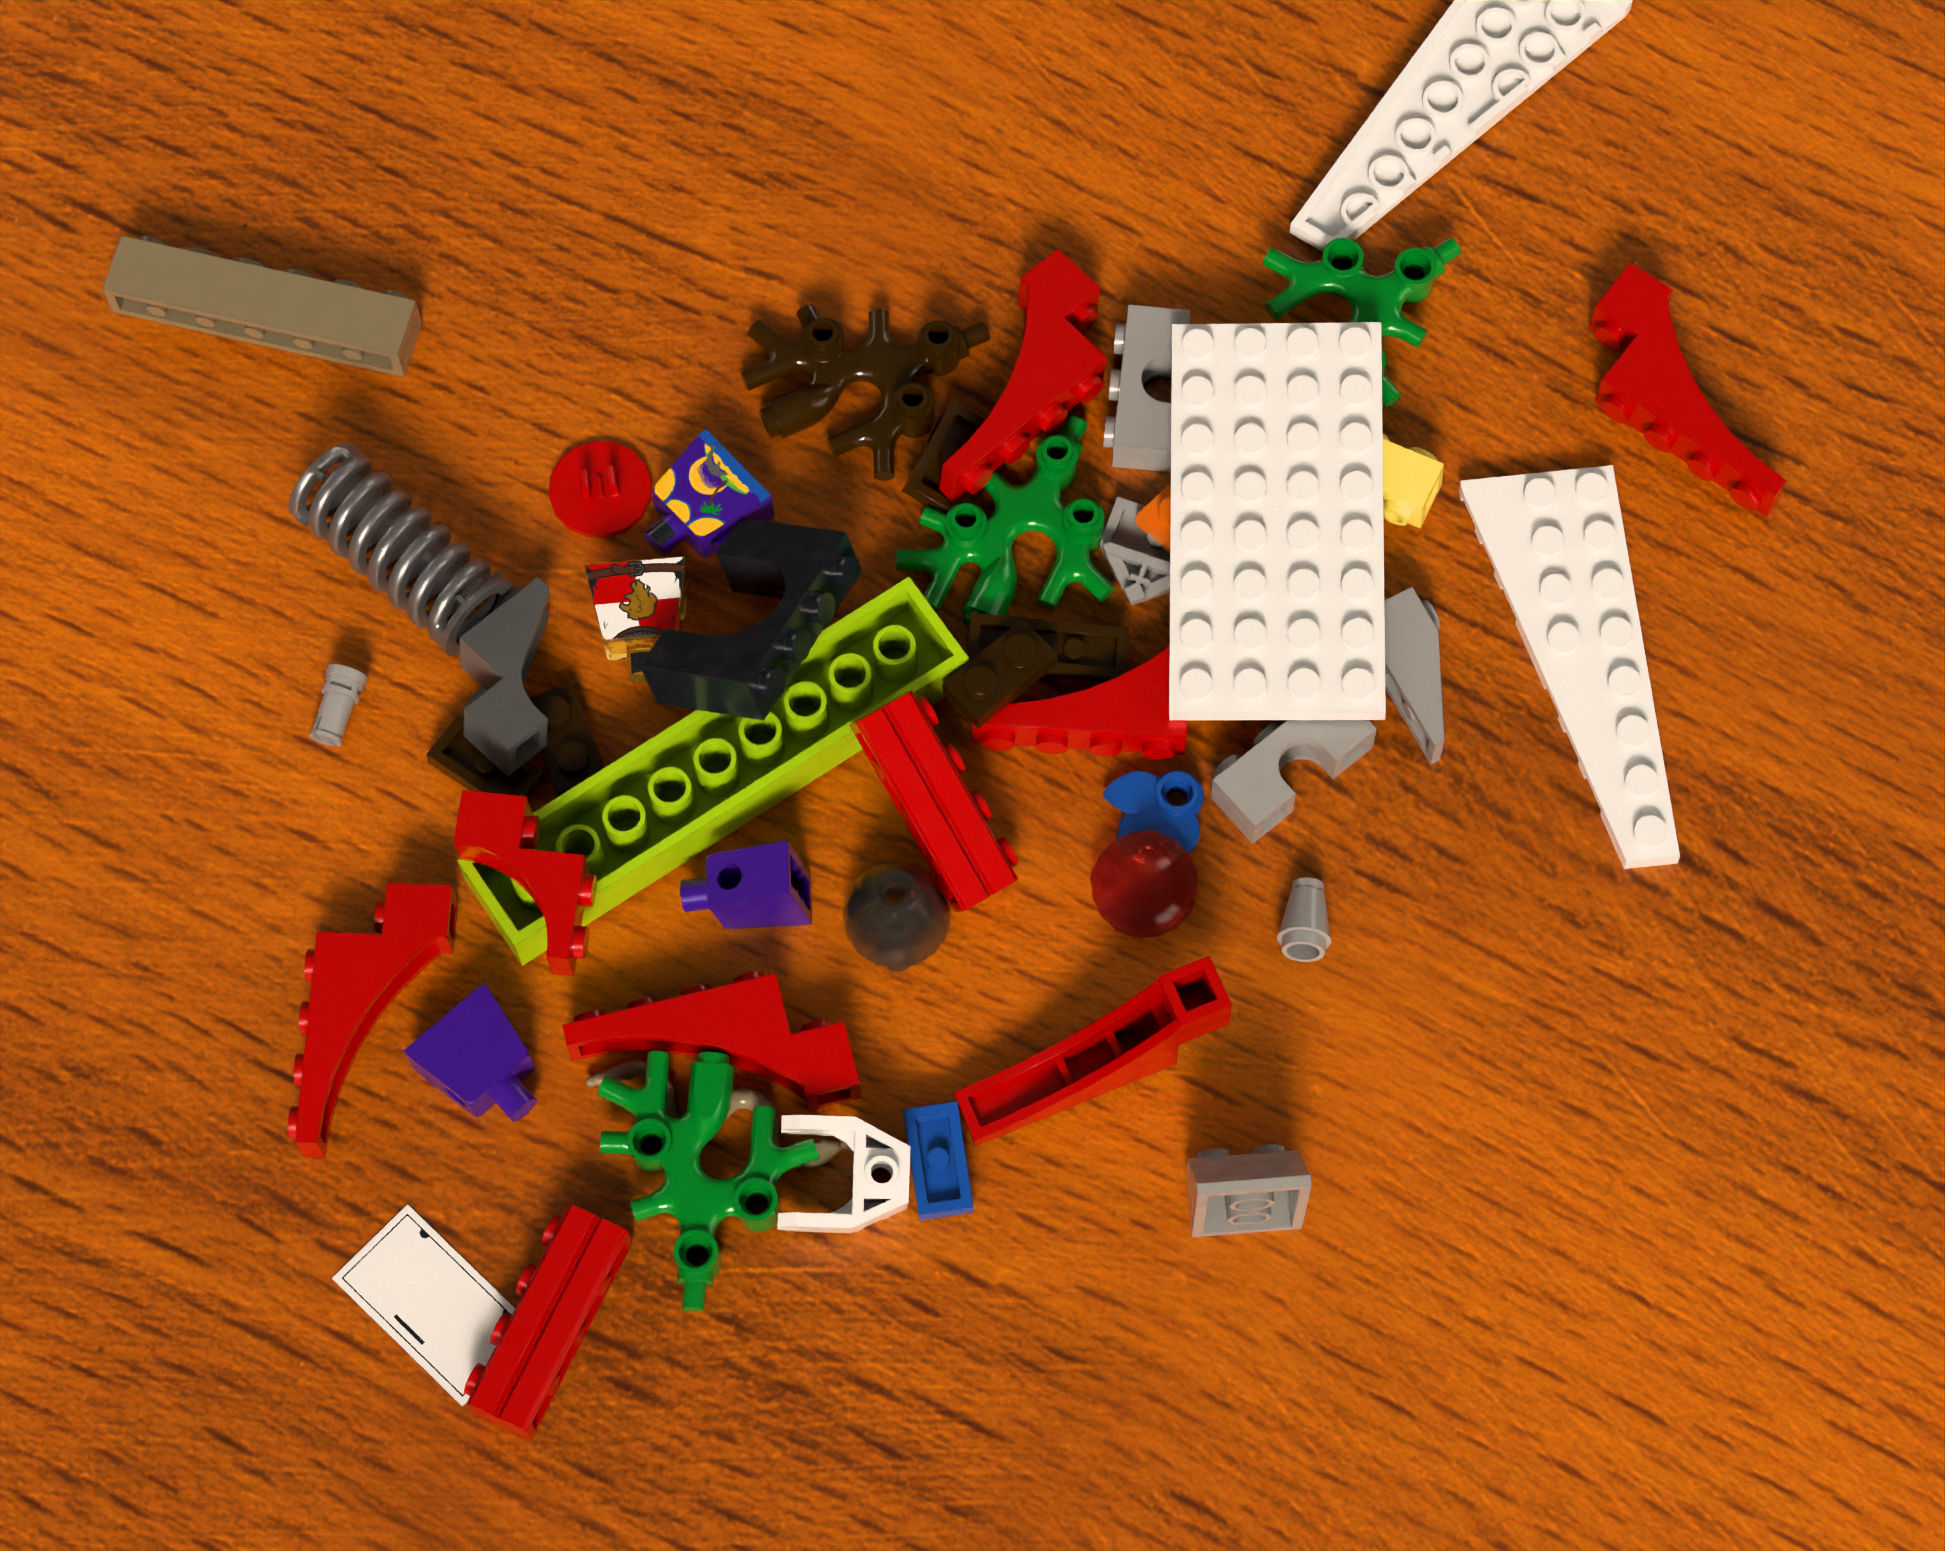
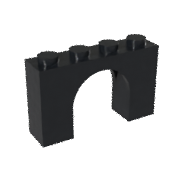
M740 518L716 553L733 592L781 599L775 610L764 620L734 634L707 635L665 628L640 665L657 703L764 721L776 701L784 693L787 684L801 663L807 658L810 649L827 623L831 621L834 612L851 586L856 583L862 571L846 532Z

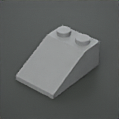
M1269 1144L1253 1148L1252 1154L1230 1155L1229 1150L1208 1149L1198 1152L1196 1154L1197 1158L1187 1159L1186 1183L1192 1237L1302 1229L1312 1183L1311 1174L1298 1150L1285 1151V1147L1282 1145Z

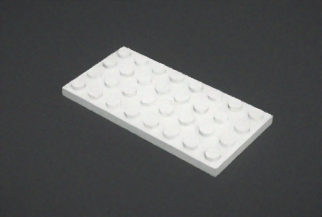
M1381 322L1172 324L1170 720H1385Z

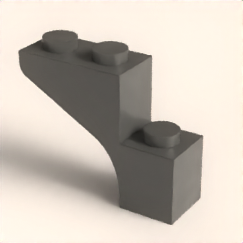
M539 577L523 589L517 587L510 591L496 610L485 618L478 617L471 621L465 627L460 637V666L484 687L473 694L465 705L464 737L507 777L547 746L548 718L535 707L524 689L526 679L548 624L549 614L546 606L549 601V588Z

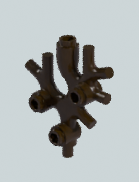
M809 304L800 308L796 313L804 329L803 339L799 342L786 340L762 320H757L750 327L747 335L768 352L769 358L761 364L740 372L748 391L795 371L801 370L809 374L810 381L808 384L767 400V406L759 409L761 420L769 437L773 438L780 435L782 439L820 422L831 412L844 389L850 384L863 381L875 385L882 397L881 408L876 416L864 423L828 437L827 442L834 457L858 447H869L873 451L874 478L887 481L895 477L894 448L901 435L909 438L922 437L934 425L933 395L926 386L916 383L917 379L925 372L935 376H943L953 372L958 366L959 361L969 356V349L989 341L990 336L982 321L963 330H960L957 325L953 326L945 321H932L920 330L918 342L898 344L893 342L890 337L889 312L877 309L870 311L868 314L869 335L865 344L859 348L849 349L845 348L844 333L841 326L832 319L821 318L815 305Z

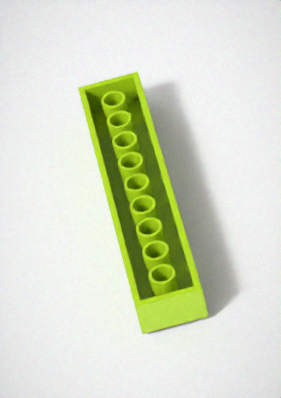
M907 577L821 632L810 649L807 658L801 663L787 684L784 693L776 701L764 721L695 710L533 812V816H539L540 818L538 844L536 849L533 850L585 855L590 874H596L597 876L593 907H584L582 926H586L863 750L849 724L911 690L916 699L924 696L931 706L946 697L943 694L942 684L969 662V657L912 579ZM457 860L466 884L520 964L523 966L547 951L545 918L540 908L525 889L512 878L487 865Z

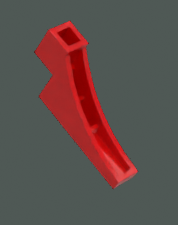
M1059 249L1055 250L1021 277L1017 305L1024 310V332L1019 357L1004 392L989 416L971 438L942 465L939 490L952 503H955L967 492L975 494L989 482L994 470L1004 462L1012 464L1020 459L1028 450L1034 438L1043 431L1046 434L1055 431L1066 419L1069 410L1079 402L1083 404L1091 402L1105 385L1103 378L1107 357L1082 334L1091 327L1098 317L1097 307L1101 288Z
M1630 262L1595 305L1589 330L1595 334L1600 343L1609 349L1623 352L1602 378L1595 402L1601 405L1604 413L1618 423H1628L1644 434L1647 442L1657 450L1662 452L1669 451L1687 463L1690 471L1700 479L1714 481L1729 491L1733 500L1740 506L1748 510H1757L1767 517L1779 502L1787 480L1764 464L1742 444L1711 408L1692 377L1678 345L1669 312V302L1673 290Z
M1170 646L1152 659L1123 675L1091 688L1050 699L1008 704L979 729L972 723L973 743H982L984 747L998 751L1010 750L1014 748V745L1035 746L1037 750L1050 754L1063 753L1068 748L1086 749L1090 753L1102 757L1117 756L1121 752H1137L1154 760H1167L1173 758L1174 755H1185L1187 720H1170L1169 718Z
M387 883L385 901H377L375 907V931L382 934L316 933L315 950H307L304 965L306 982H311L310 1000L302 1001L299 1012V1030L301 1034H306L304 1054H296L293 1070L294 1085L301 1086L299 1106H291L288 1117L289 1139H295V1143L303 1157H326L331 1122L343 1083L359 1049L377 1020L398 994L431 962L443 953L454 954L458 901L452 885Z
M1210 956L1158 976V980L1089 1026L1009 1068L954 1091V1100L958 1103V1109L974 1146L986 1143L1176 1065L1178 1046L1180 1044L1229 1025L1232 1003Z
M760 971L748 972L734 978L732 984L712 988L708 984L694 985L682 990L678 997L659 1001L656 997L640 998L627 1004V1009L608 1014H605L603 1010L586 1011L576 1015L573 1018V1022L562 1024L566 1045L572 1061L608 1054L663 1051L669 1054L697 1057V1054L701 1052H719L730 1057L729 1065L757 1074L803 1098L807 1102L809 1111L862 1098L860 1082L845 1022L833 1024L832 1020L829 1019L816 1020L803 1025L800 1029L801 1032L791 1034L776 973L765 976Z

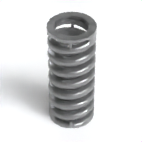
M342 443L329 449L310 465L296 483L288 502L289 513L305 527L309 524L310 531L318 539L328 541L330 549L338 557L348 558L349 566L357 574L368 576L369 584L377 592L387 593L389 602L395 608L407 611L408 617L417 627L428 629L429 637L449 656L459 655L460 637L465 627L478 617L485 618L496 610L504 597L513 590L512 584L497 571L490 577L491 568L484 559H475L469 562L471 556L469 546L461 541L450 544L451 531L444 524L430 526L432 518L430 512L421 506L411 508L412 498L406 490L395 489L391 491L392 480L385 472L370 474L372 469L371 460L352 443ZM341 462L328 477L323 474L331 466ZM319 478L324 483L316 493L312 504L307 505V496ZM334 514L332 521L327 523V518ZM353 533L351 540H346V537ZM373 550L371 557L366 558V553ZM394 566L392 573L386 575V570ZM415 583L411 592L406 593V587ZM488 598L476 613L472 611L479 603ZM435 600L432 609L426 610V605Z

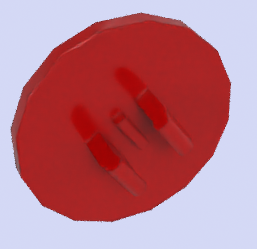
M593 441L575 447L559 460L550 476L548 495L555 516L569 530L585 537L608 538L626 532L642 519L651 502L652 481L646 464L633 450L616 442Z

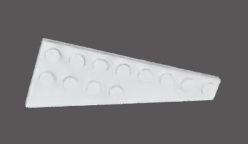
M1454 0L1293 219L1290 225V233L1321 252L1334 239L1348 238L1354 241L1624 19L1631 10L1633 0Z
M1613 465L1460 481L1458 489L1460 500L1464 501L1475 525L1474 532L1479 543L1484 545L1495 570L1494 577L1499 588L1503 589L1515 615V624L1544 689L1547 688L1558 712L1560 726L1570 739L1579 760V769L1583 778L1589 782L1601 809L1600 816L1623 868L1677 864L1680 853Z

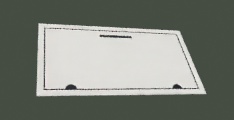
M408 1204L332 1277L461 1406L470 1397L464 1393L470 1373L478 1363L486 1366L496 1347L490 1343L496 1323L502 1314L507 1313L512 1316L515 1310L488 1281Z

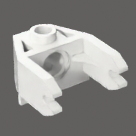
M782 1115L781 1133L834 1136L845 1142L854 1152L852 1199L844 1207L832 1213H778L777 1230L852 1233L907 1209L910 1175L909 1145L857 1117ZM877 1168H884L891 1174V1179L886 1183H878L873 1180L871 1173Z

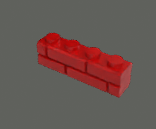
M911 690L854 721L849 726L955 912H963L1017 881L1018 877L1013 868L1019 865V862L1008 841L1004 837L996 840L986 823L987 820L992 818V814L982 795L977 790L969 793L959 774L965 771L960 755L951 743L943 746L933 727L938 725L939 721L931 704L924 696L916 699Z
M569 1204L563 1217L555 1214L548 1223L541 1244L547 1248L538 1266L530 1263L525 1268L516 1288V1294L522 1297L512 1316L504 1313L499 1318L490 1338V1343L496 1347L486 1366L481 1363L476 1364L464 1388V1393L470 1396L466 1404L473 1414L532 1441L633 1244L630 1233L625 1228L606 1219L599 1218L595 1214L573 1204Z

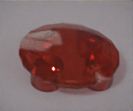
M1153 830L1132 832L1113 841L1098 857L1096 866L1090 875L1092 898L1101 917L1115 930L1135 938L1159 937L1176 929L1191 913L1198 895L1197 870L1189 853L1173 838Z

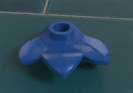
M1177 770L1166 772L1157 777L1144 771H1134L1113 781L1103 792V798L1108 803L1125 813L1117 832V849L1120 853L1142 856L1155 851L1161 846L1170 859L1174 862H1179L1195 849L1200 837V828L1196 815L1202 808L1204 793L1200 782L1193 775ZM1172 792H1180L1185 795L1187 800L1184 804L1175 806L1168 802L1167 796Z

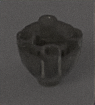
M892 860L877 863L860 874L847 893L843 911V922L847 938L860 955L876 965L885 966L891 971L898 972L906 970L911 965L919 964L937 951L947 936L951 915L946 893L930 872L912 862ZM887 896V897H889V898H891V899H895V900L903 899V900H901L900 902H897V903H892V902H889L888 900H886L885 897Z

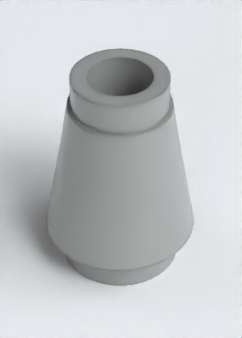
M1303 877L1292 882V890L1277 936V941L1282 945V954L1291 960L1299 962L1320 960L1325 955V949L1331 945L1324 884L1315 878Z

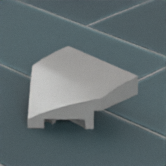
M1117 496L1100 541V549L1132 606L1170 592V554L1149 533L1146 534L1135 524L1136 514L1145 506Z

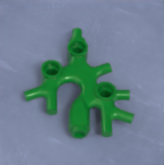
M1451 237L1433 249L1428 245L1422 248H1409L1398 255L1393 271L1376 276L1365 272L1363 267V251L1358 243L1348 238H1338L1329 242L1323 250L1322 259L1316 262H1303L1271 247L1265 255L1262 265L1287 278L1289 285L1285 290L1265 302L1264 306L1270 317L1277 320L1308 298L1319 293L1331 292L1342 296L1349 302L1352 308V316L1348 323L1381 322V338L1386 336L1400 338L1419 348L1424 342L1428 330L1404 317L1401 312L1404 302L1418 303L1425 300L1432 292L1434 280L1445 273L1444 265L1459 256L1461 249L1458 243ZM1382 348V403L1385 407H1388L1400 398L1401 392L1384 373L1386 354Z
M1070 416L1061 434H1054L1041 441L1036 451V471L1025 483L1011 485L995 470L993 471L991 479L983 487L991 495L995 503V509L991 516L986 518L984 511L972 503L957 504L948 513L929 505L925 507L919 524L941 533L944 539L943 544L938 548L924 550L897 549L896 569L920 570L931 574V581L923 596L936 613L939 612L961 566L972 562L979 565L981 572L962 610L965 615L963 619L964 625L968 628L971 613L1006 616L1017 589V568L1013 558L1012 545L1019 535L1030 531L1041 532L1049 537L1055 545L1057 554L1055 563L1036 600L1039 606L1054 611L1065 588L1073 582L1081 583L1100 602H1104L1113 594L1115 587L1095 568L1090 558V552L1100 546L1104 533V512L1101 506L1087 498L1076 499L1067 506H1064L1061 500V490L1071 486L1077 477L1078 459L1083 451L1079 443L1088 426L1084 420ZM1079 520H1087V521H1089V522L1081 523V522H1078V521H1079ZM969 524V525H972V526H970V527H962L961 525Z
M650 1051L647 1056L646 1080L643 1086L634 1088L609 1076H605L599 1086L598 1096L625 1108L634 1115L636 1120L635 1125L627 1132L602 1131L600 1152L631 1154L636 1165L646 1172L656 1173L664 1170L665 1178L660 1188L651 1194L631 1200L630 1205L636 1222L662 1213L672 1214L676 1218L680 1227V1236L675 1242L673 1255L678 1266L677 1282L684 1285L682 1310L687 1312H703L706 1286L713 1285L714 1277L719 1273L722 1266V1256L714 1239L719 1223L726 1217L735 1216L739 1218L743 1226L752 1231L761 1232L772 1228L778 1222V1213H781V1204L775 1189L777 1180L786 1171L819 1159V1155L813 1138L787 1147L777 1146L773 1139L775 1109L758 1106L753 1108L750 1155L747 1165L740 1173L731 1178L720 1180L711 1178L701 1167L700 1154L704 1146L720 1130L730 1109L734 1079V1067L729 1065L730 1057L719 1052H701L697 1054V1060L691 1064L687 1111L680 1118H672L667 1115L665 1110L670 1054L663 1051ZM651 1144L662 1145L661 1149L655 1154L649 1155L644 1153ZM757 1202H764L768 1205L762 1213L754 1214L750 1212L752 1205ZM704 1253L708 1255L706 1262L702 1265L690 1264L691 1259L696 1254Z

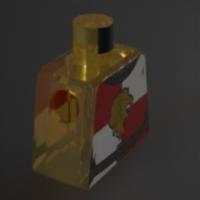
M685 556L585 564V574L607 659L612 661L627 659L628 680L634 683H647L640 665L664 629L684 631L689 588Z

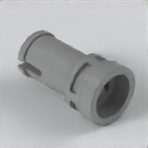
M329 664L324 675L325 684L321 688V692L324 695L314 725L308 736L324 745L341 747L354 704L359 703V694L365 689L368 677L351 667Z

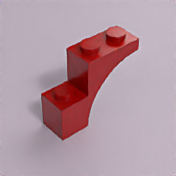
M462 790L454 836V844L460 860L477 862L494 868L512 878L525 889L540 908L545 918L547 928L546 957L552 974L574 976L576 959H585L588 949L589 927L582 926L584 907H593L597 888L596 874H590L585 855L533 850L536 849L538 844L540 818L539 816H533L527 796Z

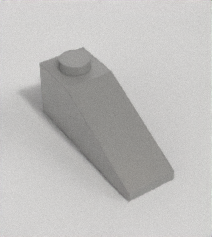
M1410 587L1384 600L1385 689L1431 765L1440 760L1444 745L1438 632L1440 621L1431 603L1428 600L1421 602L1413 587Z

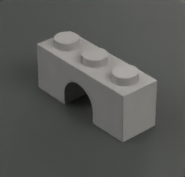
M1128 305L1126 324L1116 323L1114 354H1122L1123 359L1121 370L1111 369L1109 400L1118 401L1116 417L1106 416L1103 447L1113 448L1112 467L1171 472V403L1155 400L1147 394L1144 388L1156 379L1172 378V324H1189L1190 310Z
M1287 720L1281 726L1278 722H1273L1257 735L1253 741L1255 746L1242 757H1239L1237 754L1229 756L1215 769L1211 799L1246 838L1254 844L1293 812L1296 793L1281 777L1280 770L1282 767L1294 760H1310L1321 766L1332 779H1335L1373 748L1377 728L1369 720Z

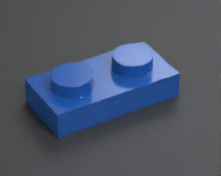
M957 1101L903 1109L907 1143L910 1146V1163L919 1221L974 1213Z

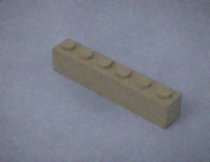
M121 235L102 288L114 313L401 377L406 375L422 326L416 301L411 300L407 295L398 291L385 290L383 293L362 289L358 284L344 279L329 282L313 278L307 272L299 269L289 268L284 272L266 268L261 263L249 258H237L235 261L217 257L212 252L200 247H189L187 250L167 246L163 241L150 236H141L139 239Z

